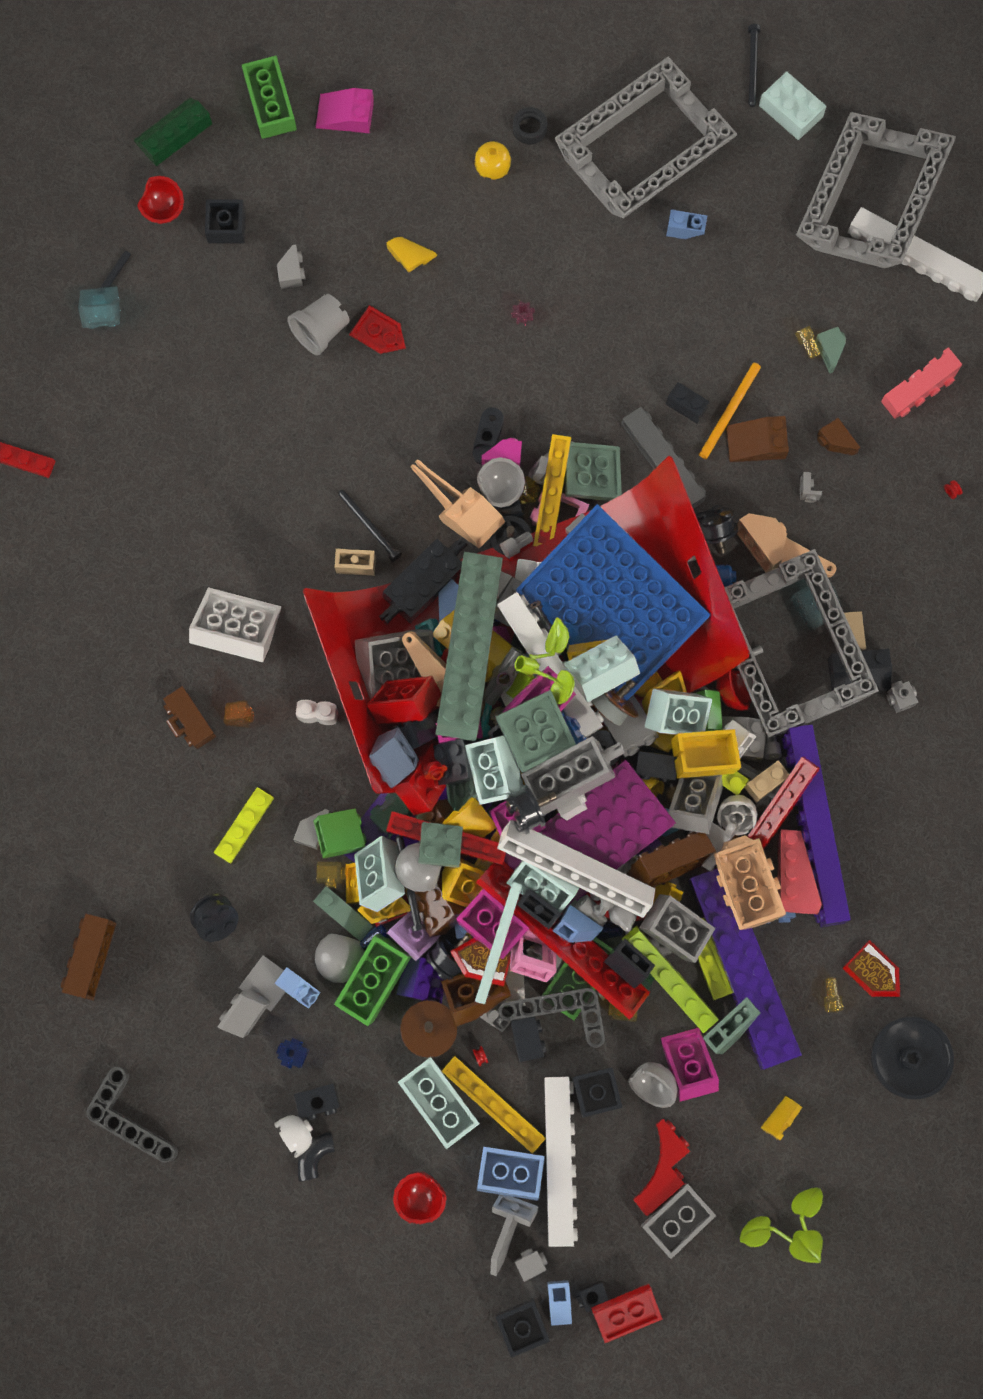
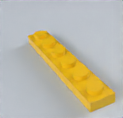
M552 434L533 546L542 544L538 543L541 529L543 532H548L550 530L549 526H552L550 539L554 538L571 437Z
M454 1056L442 1070L451 1081L532 1154L546 1139L457 1057Z

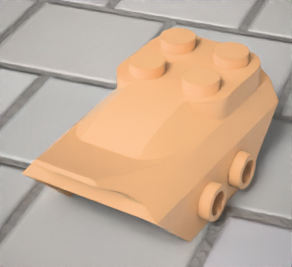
M745 835L724 842L720 852L714 854L720 874L716 877L720 888L724 887L725 889L724 901L727 907L731 906L739 929L744 930L757 927L786 915L778 889H781L777 877L773 878L771 870H774L771 858L766 859L760 839L753 840Z

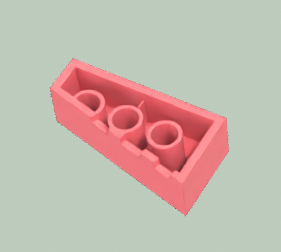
M948 347L943 351L940 359L933 358L923 368L924 371L917 370L910 376L909 382L906 380L901 382L884 395L881 402L894 419L898 416L904 417L911 411L910 408L913 406L919 407L926 401V397L929 395L931 397L935 396L940 391L939 388L944 385L946 387L951 385L955 381L954 377L961 368L962 363Z
M781 829L778 838V881L781 889H778L785 912L818 914L822 904L802 833L796 830Z

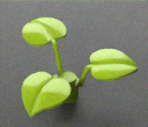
M556 617L545 643L546 654H530L529 657L521 655L516 659L515 669L519 673L506 692L511 698L514 699L535 678L533 674H538L554 681L550 690L557 704H563L571 697L574 690L573 675L569 671L561 670L556 679L539 671V663L535 660L554 656L555 652L561 653L566 648L569 641V632L560 618Z
M820 1188L807 1189L797 1194L793 1199L792 1211L796 1215H800L799 1218L803 1231L799 1230L794 1233L793 1239L775 1227H770L771 1220L768 1217L759 1216L753 1218L745 1225L740 1235V1242L750 1247H759L769 1240L770 1231H773L791 1243L789 1251L794 1258L804 1262L821 1263L822 1236L815 1230H807L804 1216L813 1217L818 1213L823 1200L822 1190Z

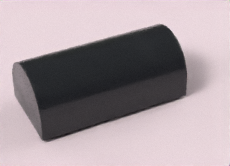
M530 888L524 892L516 904L547 929H550L562 914Z

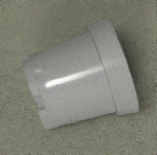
M330 294L323 295L302 311L294 312L287 319L294 336L314 355H320L328 347V343L350 321L346 310L342 312L339 308L340 302Z

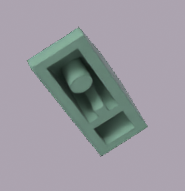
M327 886L313 901L360 942L373 927Z
M746 997L703 1039L716 1054H723L743 1035L761 1012Z

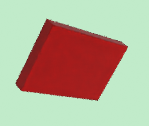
M649 1284L591 1308L605 1343L662 1320Z

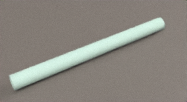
M512 883L475 1002L481 1004L486 1002L522 888L520 884Z

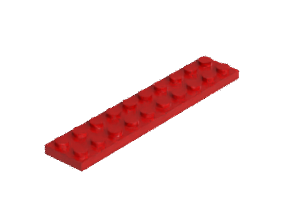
M505 862L503 866L493 863L476 883L505 907L511 889L507 881L514 870ZM516 905L513 914L529 927V930L629 1020L634 1016L650 994V991L641 983L634 989L604 962L608 954L593 940L569 943L553 932L558 919L550 929H547Z

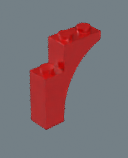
M661 1119L656 1123L660 1138V1156L657 1168L649 1183L633 1198L634 1202L646 1216L651 1214L684 1185L682 1181L683 1175L677 1168L673 1170L671 1167L690 1152L687 1148L689 1144L682 1136L678 1137L674 1133L676 1128L669 1120L665 1122L664 1119Z

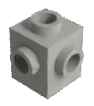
M898 681L892 684V688L887 692V700L891 706L893 705L896 713L914 707L918 703L916 689L913 685H910L909 681L905 683Z

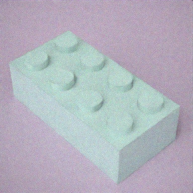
M431 1057L398 1082L446 1149L480 1124Z

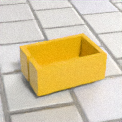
M735 729L678 733L671 740L673 755L678 757L674 761L677 778L734 774L741 768Z

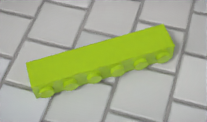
M638 926L634 927L622 938V940L625 938L655 965L650 974L703 1033L719 1020L713 1010Z

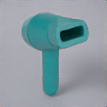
M486 702L481 718L483 738L479 739V741L490 738L488 732L491 729L488 723L492 705Z

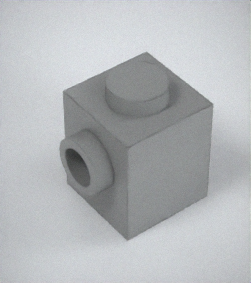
M532 1248L522 1252V1257L515 1260V1264L524 1282L546 1271L544 1265L548 1264L543 1252L539 1254L537 1249L532 1251Z

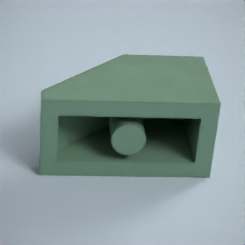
M839 327L822 332L815 339V343L829 373L834 372L846 343L845 334L840 331Z

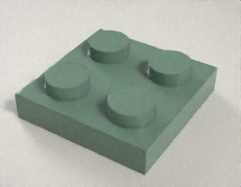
M422 822L418 863L459 868L463 827Z

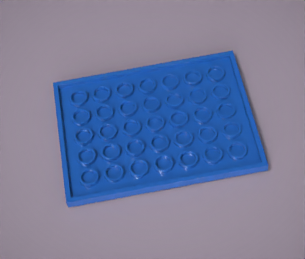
M598 504L516 589L520 595L525 596L529 604L540 600L543 604L542 610L552 625L556 617L561 619L568 629V643L570 645L608 640L617 635L635 656L640 671L639 675L631 678L636 684L624 696L626 701L711 616ZM626 682L620 684L614 689L618 691L624 684H626Z

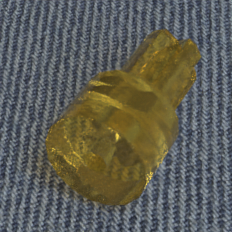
M810 326L795 333L800 345H804L809 358H815L820 354L813 340L815 335Z
M826 978L827 997H824L825 1011H842V996L838 995L836 978Z

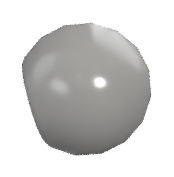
M502 457L492 459L481 467L477 475L480 491L492 506H509L517 501L523 493L525 484L523 471L518 464L510 459Z
M420 842L408 845L399 853L395 862V873L397 879L404 887L412 891L425 892L436 888L442 866L418 863Z
M328 934L320 941L315 952L317 970L325 979L331 982H347L365 952L363 944L346 936Z
M647 1062L642 1064L628 1079L631 1089L637 1096L651 1105L666 1108L671 1107L676 1101L678 1090L676 1078L668 1068L659 1063Z

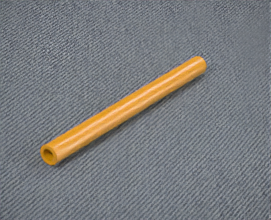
M753 363L699 453L701 458L707 459L759 372L761 368L759 364Z

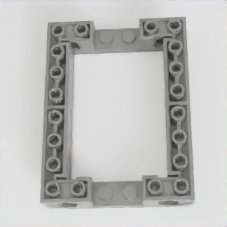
M669 57L662 60L555 137L565 161L609 212L621 218L628 216L737 136V133L715 108L708 111L690 91L691 81ZM662 91H665L704 137L625 194L616 180L610 183L592 162V153L586 146Z
M850 112L798 229L797 237L814 250L881 268L901 264L956 136L920 128L917 136L886 129L884 119ZM862 143L926 159L891 239V243L874 236L870 243L839 236L838 227L827 225Z
M815 549L779 564V568L746 582L741 580L725 587L750 653L749 658L737 667L768 738L786 733L789 728L803 726L846 708L879 691ZM805 579L851 683L834 688V691L803 704L793 705L786 708L784 712L779 713L734 609Z

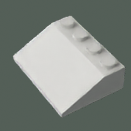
M208 588L189 627V643L263 662L272 641L281 606Z

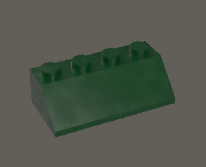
M189 98L135 138L134 142L152 163L158 166L211 126L212 120L209 112L198 100Z

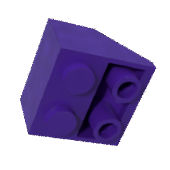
M411 957L401 974L396 995L421 1001L442 1003L444 991L441 981L443 979L439 977L438 972L425 958L420 957L415 961Z

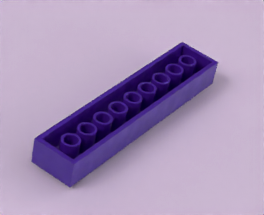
M813 724L789 728L783 735L784 738L781 739L783 750L786 749L787 752L785 764L787 768H790V773L801 757H806L820 768L794 806H797L798 814H796L797 825L801 826L802 837L822 904L819 913L814 914L815 921L820 924V927L844 924L851 919Z
M717 868L690 878L688 882L702 918L715 928L711 938L733 992L732 996L736 1007L748 997L761 1012L746 1030L760 1069L763 1070L799 1057L802 1054L753 929L740 930L731 906H726L723 898L726 892L724 887L720 888L716 876L720 874Z

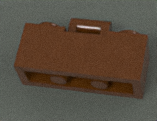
M183 686L163 698L166 703L163 706L169 716L171 714L174 715L166 723L176 738L186 733L184 739L188 745L199 749L216 737ZM177 720H180L184 727L182 729L176 724Z

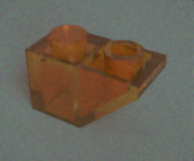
M247 701L226 703L225 725L249 728L250 722L253 723L254 711H252Z

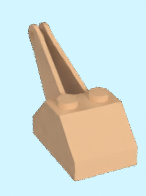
M420 460L415 461L417 466L411 465V469L444 506L445 510L439 515L440 520L476 547L480 548L505 523L502 515L484 496L471 487L460 493L427 468ZM426 475L454 497L455 500L451 503Z
M749 513L739 519L737 535L765 573L778 568L779 564L810 551L787 538L786 527L782 522H778L776 518ZM819 556L827 577H832L836 572V565Z
M407 632L403 635L402 642L421 677L433 676L442 693L446 663L415 632ZM441 698L437 702L436 706L440 707ZM482 700V706H481L480 717L482 716L483 711H484V708H485V701H483V700Z

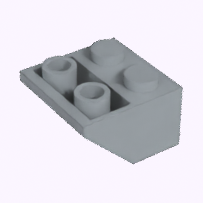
M252 988L247 991L243 990L240 994L237 993L231 1001L232 1007L229 1010H225L219 1018L221 1022L218 1028L244 1038L253 1029L270 1002Z

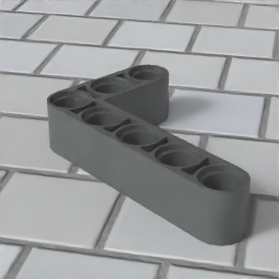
M591 988L502 1003L499 1007V1015L506 1021L580 1008L587 1043L591 1047L598 1048L605 1041L598 996ZM587 991L592 992L594 996L593 1001L590 1003H585L582 999L583 994ZM565 995H571L574 999L573 1004L569 1007L564 1006L562 1003ZM546 998H550L554 1002V1006L550 1010H545L542 1007V1002ZM525 1002H531L534 1006L533 1011L529 1014L524 1013L522 1010V1005ZM506 1005L512 1006L514 1010L513 1015L510 1017H505L502 1014V1008ZM589 1012L597 1014L595 1023L587 1022L586 1015ZM594 1032H598L601 1036V1040L597 1044L590 1042V1035Z
M123 1067L112 1068L87 1108V1118L161 1162L175 1160L178 1150L174 1144L112 1109L129 1080L128 1070ZM117 1071H121L123 1074L120 1082H117L114 1078ZM106 1089L112 1091V1098L110 1100H106L104 1097ZM96 1107H99L102 1110V1114L99 1118H96L93 1115V1111ZM113 1117L119 1119V1126L117 1128L111 1126V1119ZM131 1127H134L137 1131L133 1139L128 1135V1130ZM148 1137L154 1140L152 1148H147L145 1145ZM165 1147H169L172 1151V1155L168 1159L163 1156V1149Z

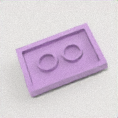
M410 911L387 933L417 961L437 942L439 936L429 937L426 929L412 932L411 927L414 924Z

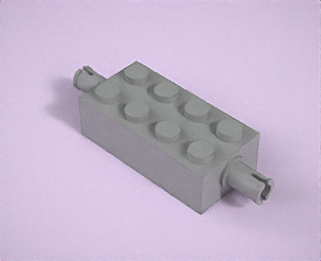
M592 736L524 772L521 776L536 800L555 792L557 799L540 807L542 814L545 815L615 778L616 776L610 766V761L625 754L626 751L623 749L624 747L620 741L604 750L599 741Z

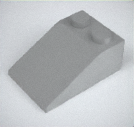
M722 716L723 729L727 723L734 720L756 736L740 760L761 762L766 731L761 720L749 717Z

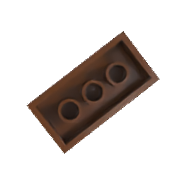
M691 832L685 839L677 838L666 847L661 845L655 848L652 853L644 852L637 857L638 860L630 865L631 869L626 875L654 888L702 867L716 850L706 833Z
M443 866L441 867L435 889L425 892L415 891L421 922L425 924L429 937L445 935L458 923L456 920L458 916L466 909L464 906L442 898Z
M85 914V917L81 918L79 923L80 934L73 943V949H75L73 957H70L67 963L69 970L67 976H64L61 982L62 993L94 1001L117 923L89 914Z

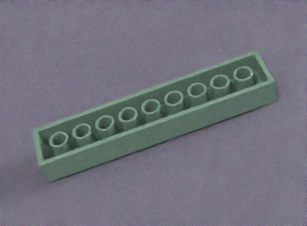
M464 552L435 735L476 741L503 558Z

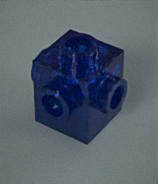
M297 1039L285 1040L284 1043H280L276 1053L279 1054L277 1059L282 1060L281 1065L292 1069V1066L302 1068L309 1049L302 1047L303 1042ZM294 1050V1055L290 1057L289 1052Z

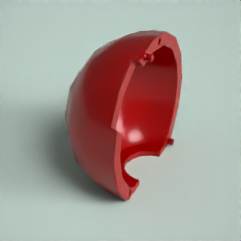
M150 177L137 207L143 217L149 221L159 224L169 223L176 219L183 209V193L177 183L169 177Z
M731 670L717 679L716 690L720 692V699L724 704L736 710H748L752 699L740 671Z
M421 1171L410 1173L404 1177L395 1188L393 1196L395 1210L400 1217L409 1223L416 1224L432 1223L439 1218L445 1209L447 1199L441 1185L432 1176Z

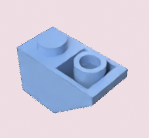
M287 967L275 982L278 987L308 1009L321 993Z
M568 1280L547 1282L551 1326L572 1324Z

